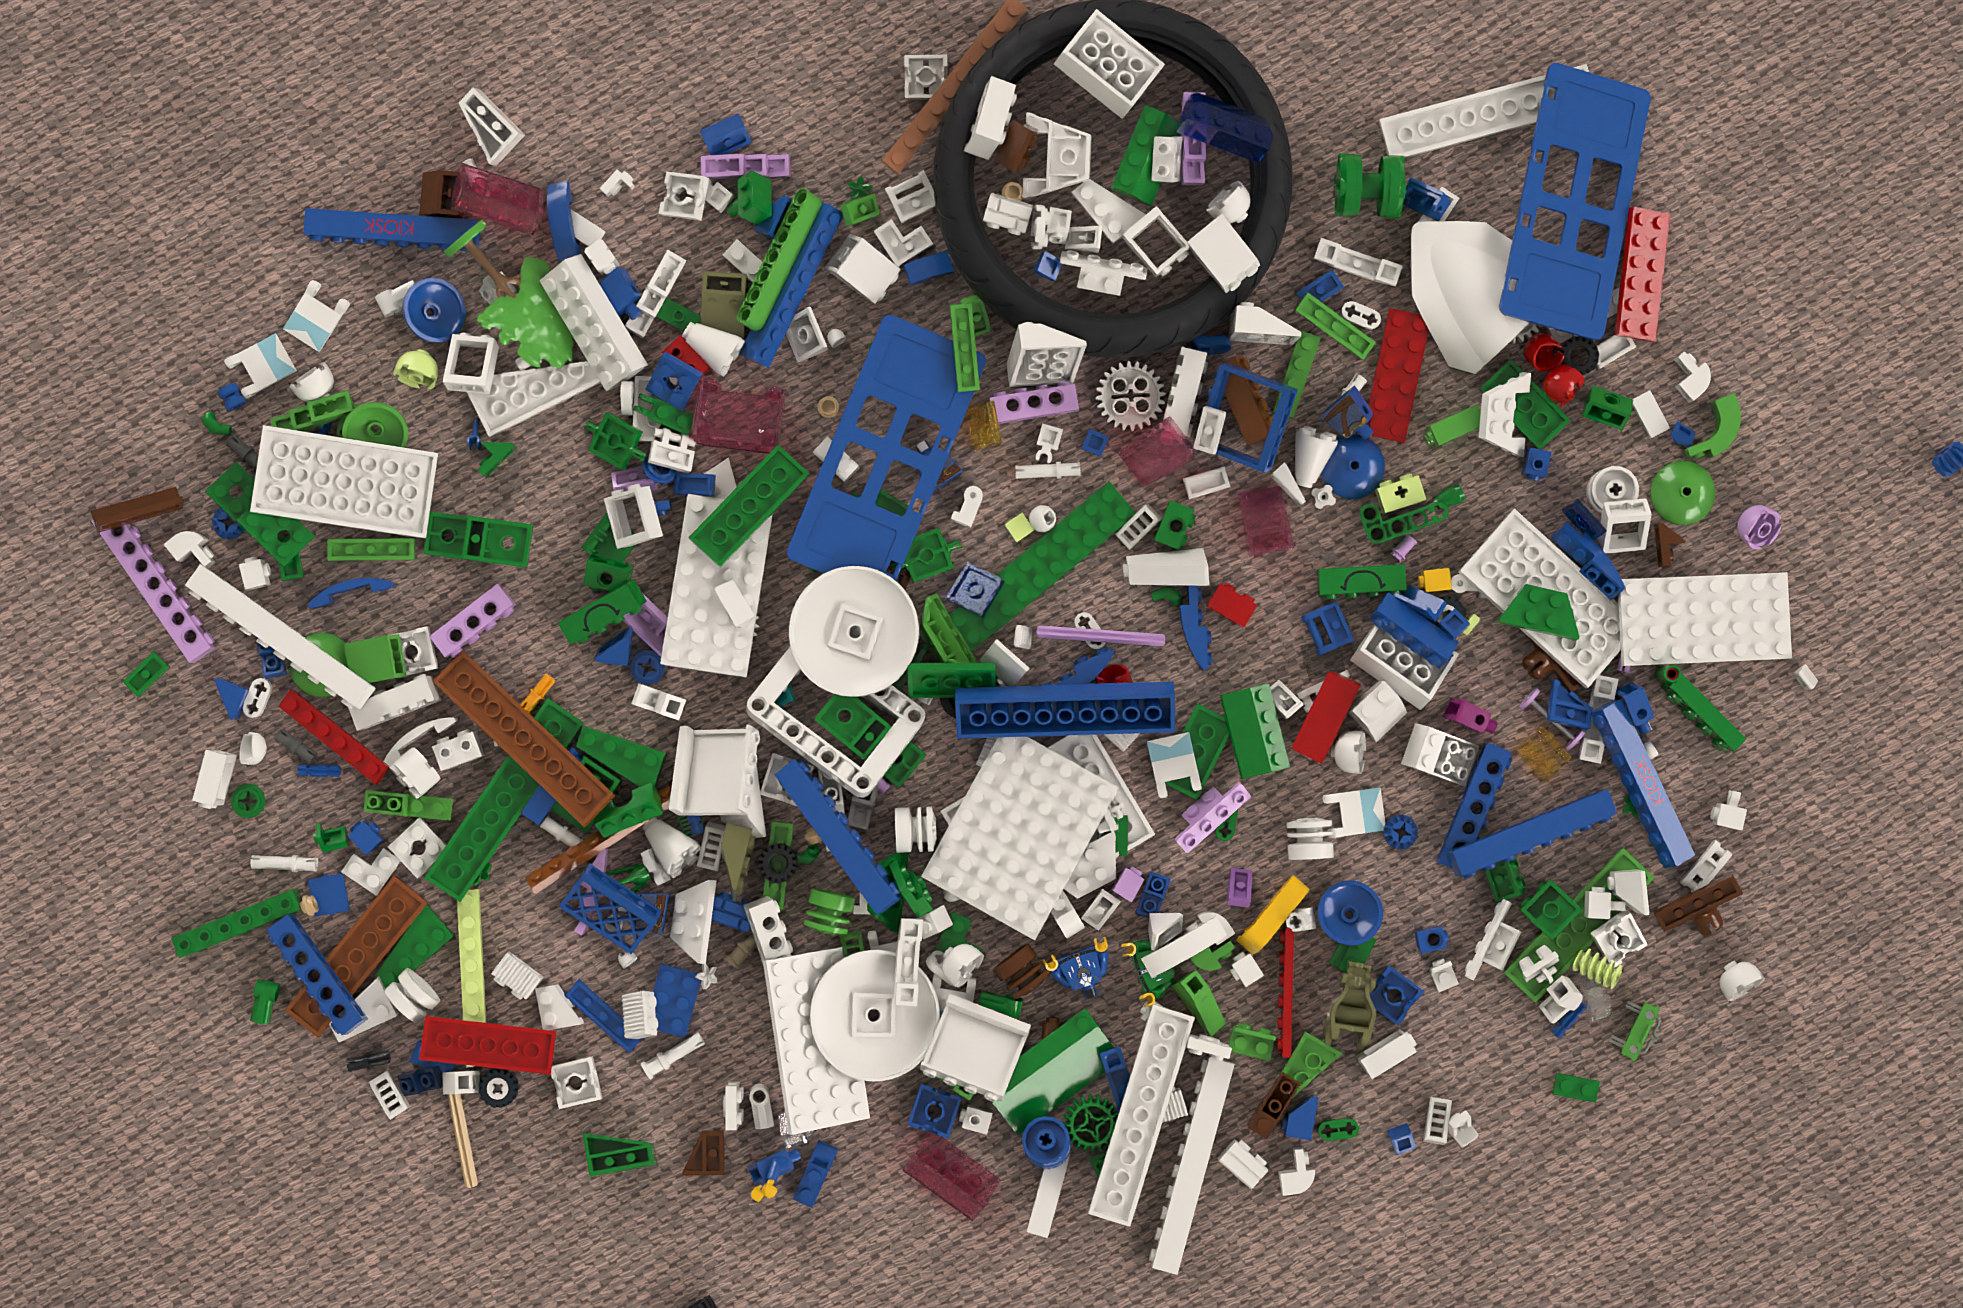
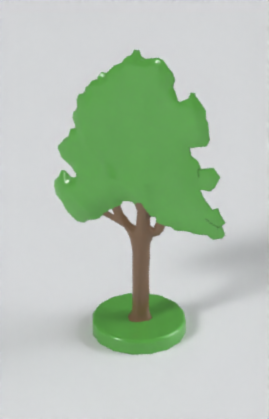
M481 219L443 251L450 258L462 247L466 248L497 286V300H493L489 307L478 315L477 322L481 323L483 328L489 330L491 327L501 329L499 339L503 345H507L509 340L519 341L521 344L517 353L530 366L540 368V360L543 358L552 367L562 368L566 361L569 360L571 362L573 360L572 347L574 337L539 281L550 272L548 263L544 260L527 257L523 260L520 269L521 273L513 277L502 275L473 242V238L487 227L486 222ZM507 283L518 285L520 287L519 292H512ZM501 291L505 293V297L502 296Z

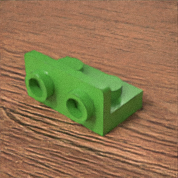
M1239 1022L1238 1026H1232L1229 1047L1232 1048L1231 1052L1270 1061L1274 1041H1276L1277 1036L1272 1034L1273 1030L1261 1027L1259 1031L1252 1030L1251 1025Z

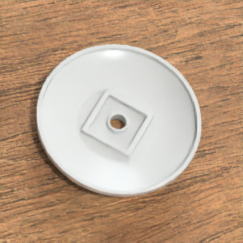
M861 566L837 568L816 578L799 596L790 618V646L800 669L813 683L822 689L849 697L874 694L897 681L912 662L919 640L917 612L912 600L903 587L883 572ZM854 626H858L861 629V635L858 638L850 636V629Z
M867 950L841 959L824 974L812 997L810 1025L818 1049L834 1068L859 1080L885 1081L899 1077L912 1070L925 1058L939 1024L940 1010L935 989L927 975L919 967L917 1006L895 1005L896 953L883 950ZM871 1009H876L879 1012V1018L872 1022L868 1019V1012Z

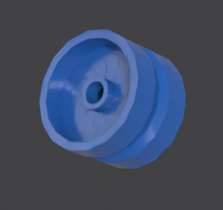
M1047 1116L1035 1118L1027 1125L1023 1132L1022 1144L1025 1154L1035 1166L1042 1169H1052L1059 1167L1068 1158L1071 1150L1069 1133L1064 1124L1056 1118ZM1045 1141L1051 1142V1144L1047 1143V1146L1043 1145Z

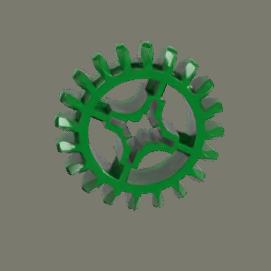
M1088 1094V1101H1085L1084 1096L1081 1095L1080 1100L1082 1103L1079 1104L1074 1099L1072 1102L1075 1108L1067 1106V1110L1071 1112V1115L1067 1113L1063 1115V1118L1069 1120V1122H1063L1065 1127L1070 1128L1067 1129L1069 1135L1072 1134L1070 1142L1077 1141L1074 1145L1076 1149L1083 1144V1152L1087 1151L1088 1146H1091V1153H1095L1094 1146H1098L1101 1152L1103 1151V1143L1107 1147L1109 1146L1110 1142L1108 1139H1111L1117 1120H1114V1118L1118 1117L1119 1112H1111L1115 1108L1114 1104L1106 1106L1109 1102L1108 1098H1105L1101 1103V1095L1099 1094L1096 1096V1101L1093 1100L1092 1094ZM1089 1106L1099 1107L1107 1114L1095 1116L1091 1113ZM1083 1109L1085 1119L1078 1123L1079 1125L1074 1126L1075 1116ZM1088 1113L1090 1115V1118H1093V1121L1095 1119L1098 1121L1095 1123L1096 1133H1094L1093 1129H1091L1090 1126H1086V1124H1088L1089 1119L1087 1115ZM1110 1120L1108 1131L1100 1138L1099 1127ZM1089 1131L1093 1135L1094 1140H1085L1077 1132Z

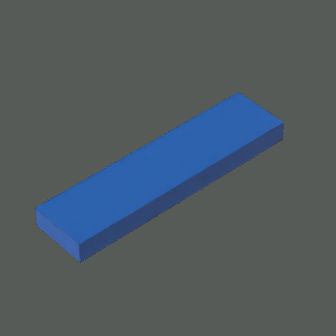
M580 979L564 995L628 1053L642 1039L625 1038L623 1017Z

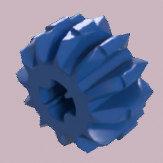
M1959 441L1947 445L1933 458L1932 465L1938 474L1940 473L1943 477H1947L1956 473L1963 466V445Z

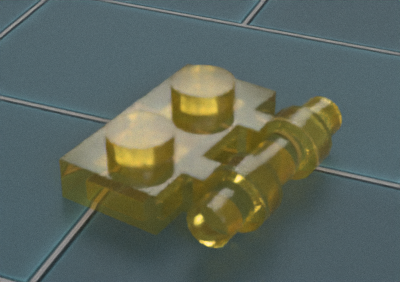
M988 401L975 407H969L967 409L968 416L966 421L970 425L971 436L969 437L970 442L973 443L974 451L981 450L982 446L987 448L1001 444L1002 440L995 402Z
M1541 726L1536 731L1541 736L1538 741L1530 736L1515 751L1544 782H1547L1561 768L1556 760L1561 757L1567 763L1572 756L1567 752L1564 745H1560L1550 730L1547 731ZM1546 743L1555 751L1551 756L1543 748Z

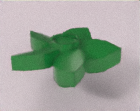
M862 175L857 179V183H847L853 190L850 199H854L858 195L859 197L866 196V191L873 187L870 184H864Z
M1623 796L1625 803L1628 805L1623 808L1622 813H1632L1638 819L1639 814L1632 804L1630 797Z
M490 863L486 864L475 880V886L480 883L481 879L485 881L490 880L487 874L492 867Z

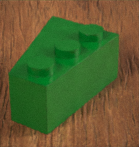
M583 1133L590 1177L657 1165L654 1143Z

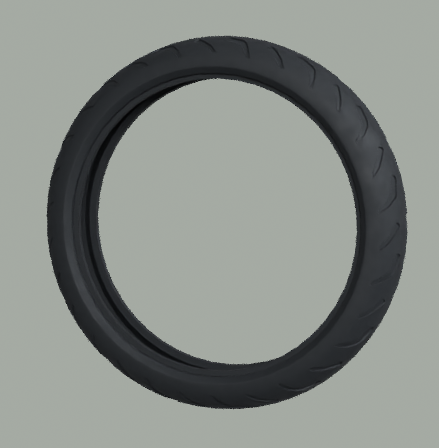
M1088 0L1060 6L1025 21L1008 32L981 56L958 87L943 119L934 157L933 185L937 217L948 251L967 284L992 312L1016 330L1019 324L1025 322L1040 323L1082 339L1087 344L1083 355L1120 358L1152 354L1186 343L1218 325L1233 313L1237 305H1241V302L1248 298L1269 269L1284 236L1292 200L1293 173L1289 140L1277 103L1259 72L1229 40L1190 15L1163 5L1139 0ZM1096 9L1148 51L1166 56L1197 74L1222 99L1232 114L1246 147L1250 170V207L1247 210L1248 216L1246 217L1240 237L1260 263L1257 272L1250 277H1245L1238 288L1233 291L1229 290L1227 293L1210 276L1200 286L1168 304L1150 310L1125 314L1093 313L1060 304L1030 287L1000 257L984 229L974 193L976 155L964 151L966 144L971 139L972 125H975L978 115L977 110L985 86L991 76L1014 85L1017 84L1023 77L1040 65L1060 56Z

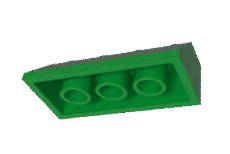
M1144 105L1112 184L1111 191L1151 207L1161 184L1160 181H1152L1154 137L1180 136L1181 123L1162 111Z
M1269 683L1220 695L1241 779L1289 768L1290 764Z

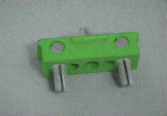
M1628 1001L1627 1004L1640 1009L1639 1011L1628 1005L1625 1006L1638 1013L1626 1041L1614 1035L1611 1036V1038L1624 1045L1612 1039L1609 1042L1621 1047L1620 1053L1630 1057L1631 1061H1635L1639 1054H1645L1648 1051L1652 1042H1657L1658 1036L1656 1032L1660 1025V1019L1657 1015L1660 1008L1645 1002L1641 1007ZM1656 1020L1657 1024L1653 1030L1654 1038L1650 1039L1645 1049L1641 1051L1642 1046L1650 1032V1029L1654 1021Z

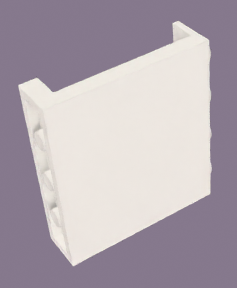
M746 725V729L693 730L688 726H680L669 810L679 816L748 815L752 804L751 791L755 781L754 767L757 763L756 751L760 741L759 731L751 725Z
M949 994L946 1007L928 1051L921 1062L920 1070L928 1077L935 1078L937 1076L944 1079L943 1081L951 1086H956L957 1084L964 1087V1090L969 1093L976 1094L978 1092L985 1095L984 1097L987 1100L1002 1102L1031 1025Z

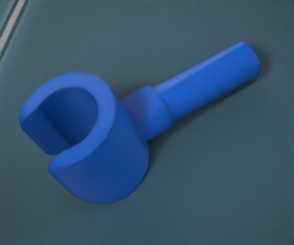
M474 419L472 435L467 438L470 450L473 444H477L478 451L482 448L478 437V419Z

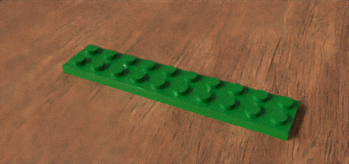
M1110 481L950 614L954 625L958 628L971 652L1136 514Z
M548 698L534 717L565 748H567L584 723ZM510 755L507 756L424 877L459 902L467 894L540 786Z

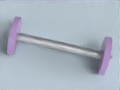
M1536 688L1529 695H1525V699L1519 707L1523 710L1531 703L1547 718L1548 711L1534 700L1540 692ZM1552 722L1570 739L1565 746L1567 751L1576 744H1579V740L1585 734V731L1581 729L1573 735L1562 724Z

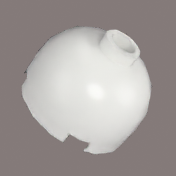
M1236 181L1230 184L1231 190H1222L1209 203V209H1206V211L1214 219L1222 214L1231 224L1235 221L1240 223L1248 216L1246 211L1250 207L1249 192L1240 181Z
M325 362L320 364L322 368L317 369L314 367L295 380L297 382L296 386L294 384L289 386L299 399L309 402L330 396L328 392L333 388L334 377Z
M1347 731L1337 738L1336 744H1332L1331 757H1335L1337 766L1344 772L1362 774L1365 760H1362L1363 753L1366 751L1365 733L1363 731Z
M969 944L957 945L954 948L949 947L943 954L945 959L942 964V971L952 985L960 987L973 976L971 973L973 969L980 967L984 955L977 948Z
M1733 961L1724 967L1726 971L1721 975L1719 982L1726 999L1734 1001L1749 993L1747 991L1753 986L1755 988L1759 986L1765 978L1755 965L1749 962L1737 964Z

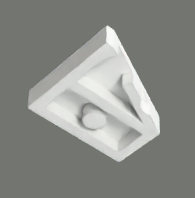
M558 984L535 988L543 1030L584 1024L581 1017L578 1018L572 1009V1003L564 996V992Z

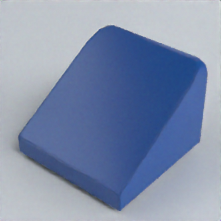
M1407 1123L1387 1130L1396 1155L1416 1148L1412 1132Z

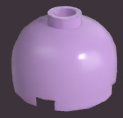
M1764 505L1751 506L1742 513L1738 520L1737 530L1739 537L1751 548L1762 549L1759 546L1764 544L1770 545L1778 536L1782 526L1779 523L1781 516L1770 507Z

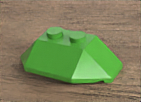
M938 594L927 597L920 629L922 630V637L932 647L935 659L940 661V663H978L958 628L954 625Z

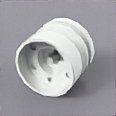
M932 806L927 807V816H922V809L918 807L916 817H912L910 807L895 808L897 853L911 852L913 842H917L919 852H923V842H928V852L934 851L937 836L936 818L932 811Z
M1317 817L1299 818L1292 822H1286L1287 828H1296L1297 832L1287 833V837L1297 838V843L1288 845L1289 860L1334 857L1333 843L1323 841V837L1330 836L1333 832L1323 831L1322 827L1332 826V820Z

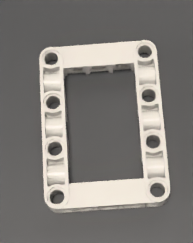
M790 646L748 699L746 707L748 716L853 795L861 798L868 796L921 728L925 719L924 709L892 685L883 690L885 693L883 696H877L875 693L863 696L880 710L884 709L895 717L896 722L860 767L774 703L782 691H786L793 677L797 676L801 670ZM760 703L763 709L756 711L752 708V705ZM916 714L919 717V721H910L908 715ZM788 729H795L798 735L791 737L786 731ZM827 754L832 757L833 761L825 763L821 757ZM863 780L867 783L868 787L860 789L856 782Z

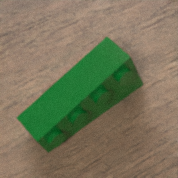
M588 726L582 727L576 747L639 787L652 782L656 788L668 754Z

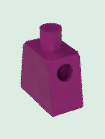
M1456 698L1450 699L1443 718L1479 733L1487 731L1493 734L1498 725V722L1490 719V712L1465 700Z

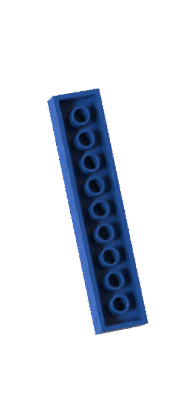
M1174 681L956 688L957 739L1175 732Z

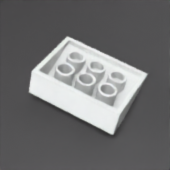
M1097 9L1054 63L1055 66L1122 119L1165 65Z
M1241 302V305H1237L1233 313L1230 314L1228 336L1230 341L1293 345L1301 337L1299 330L1262 308L1254 307V303Z
M1025 322L1019 324L1006 363L1009 387L1057 385V383L1070 381V384H1073L1087 346L1086 341L1040 323Z
M1374 624L1350 661L1378 681H1385L1395 693L1421 710L1432 699L1459 654L1454 651L1449 660L1438 669Z

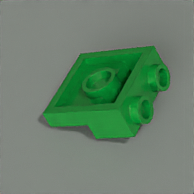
M897 860L890 863L889 866L898 888L916 916L920 918L932 911L933 908L930 901L933 898L928 889H924L927 887L924 878L921 877L922 875L917 876L914 870L908 872L905 866L901 867Z
M1550 879L1547 883L1543 881L1535 889L1537 893L1533 898L1528 896L1520 904L1523 907L1520 912L1553 941L1583 909Z

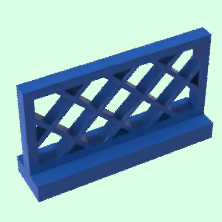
M590 863L559 905L561 909L630 954L633 953L651 927L657 923L662 912ZM584 881L590 885L592 892L581 893V883ZM598 896H607L610 904L600 905ZM594 897L596 906L585 907L583 898ZM579 898L580 908H573L567 902L570 899ZM616 908H625L629 916L618 917ZM612 909L613 918L603 919L601 910ZM597 910L599 919L591 920L587 917V911ZM642 919L648 924L645 928L636 929L634 920ZM630 920L632 929L621 931L619 922ZM615 922L617 931L609 932L605 929L604 923ZM633 934L634 943L629 945L623 941L622 935Z

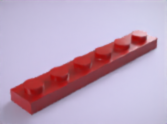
M290 689L278 705L279 708L374 784H378L389 770L388 764L294 689Z
M1283 926V930L1279 932V943H1283V952H1279V965H1283L1282 974L1278 975V986L1282 987V995H1278V1008H1281V1017L1277 1018V1030H1281V1039H1277V1052H1280L1281 1057L1291 1058L1294 932L1287 926Z

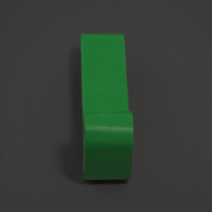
M1441 502L1427 505L1383 521L1379 508L1373 504H1366L1360 511V517L1367 537L1372 543L1376 544L1444 521L1449 515L1447 505ZM1436 506L1445 509V512L1442 513V518L1435 515L1431 517L1433 521L1428 522V515L1424 510L1429 509V513L1436 511ZM1370 507L1376 511V517L1372 520H1368L1364 516L1365 510ZM1414 514H1423L1425 520L1422 525L1417 526L1413 523L1412 518ZM1399 520L1403 522L1404 529L1402 532L1395 533L1392 530L1394 521ZM1375 528L1382 529L1384 534L1382 539H1373L1371 535L1372 530Z

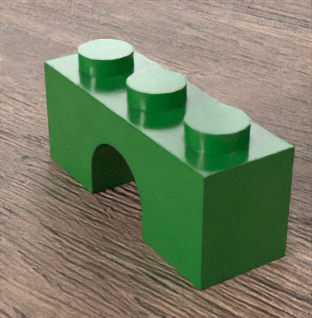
M652 782L632 790V799L625 806L618 807L612 799L594 817V824L604 838L663 814L661 796Z

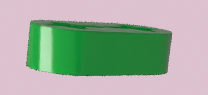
M1238 809L1229 816L1228 820H1225V822H1228L1227 829L1231 830L1230 834L1222 837V833L1219 832V828L1224 827V822L1215 829V835L1218 839L1228 841L1234 836Z
M1352 1118L1331 1119L1322 1121L1317 1127V1132L1325 1141L1348 1139L1358 1134L1359 1126ZM1347 1122L1355 1126V1129H1352L1350 1134L1346 1130H1340V1127L1347 1126ZM1325 1125L1337 1129V1131H1331L1330 1136H1326L1325 1133L1321 1132L1325 1129Z

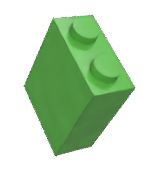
M1476 404L1424 429L1425 434H1423V438L1427 446L1431 445L1432 449H1435L1479 429L1481 411Z
M399 634L385 635L344 644L348 669L369 684L407 677Z

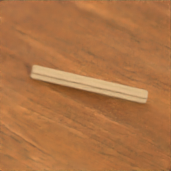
M447 1094L465 1187H475L478 1182L461 1094Z

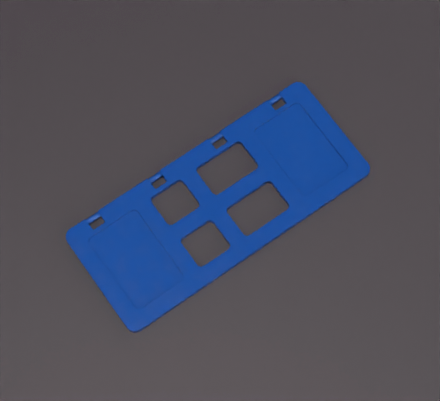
M1553 63L1547 68L1543 95L1540 101L1531 145L1530 159L1527 165L1518 209L1517 223L1514 229L1505 273L1504 287L1499 303V310L1503 315L1590 340H1598L1603 337L1651 100L1650 93L1646 89L1560 63ZM1549 88L1555 89L1554 99L1548 98ZM1551 145L1577 154L1569 198L1542 190ZM1537 151L1543 152L1541 163L1535 162ZM1594 158L1616 164L1620 167L1612 211L1592 206L1585 202ZM1538 207L1562 213L1565 216L1559 246L1533 238L1532 233ZM1524 215L1530 216L1528 227L1522 225ZM1581 220L1608 228L1602 258L1576 250ZM1511 279L1517 280L1515 291L1509 290Z
M886 315L882 319L788 546L787 556L789 559L822 573L848 566L868 567L883 572L897 581L975 392L957 391L953 340L894 315ZM976 351L980 379L987 360L983 353ZM868 396L875 397L896 407L895 415L885 437H879L856 426L857 419ZM913 414L937 423L940 426L939 433L928 456L905 448L900 444L910 416ZM942 436L949 439L944 451L937 448ZM849 442L856 443L877 453L876 461L859 498L831 486L833 477ZM893 460L921 471L920 479L903 516L880 508L875 504ZM916 498L923 501L919 513L912 510ZM891 560L898 563L893 575L886 572Z

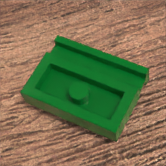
M1372 937L1365 943L1353 946L1338 944L1329 964L1346 973L1348 961L1365 964L1377 939Z

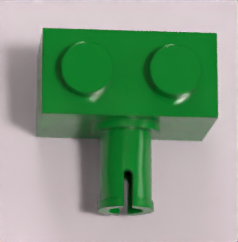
M752 170L737 179L738 199L727 205L728 214L732 217L738 215L756 225L772 217L771 180Z

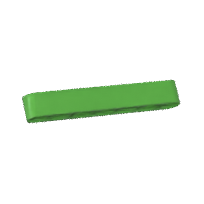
M805 188L798 190L794 195L738 312V322L753 331H760L764 327L821 209L822 200Z

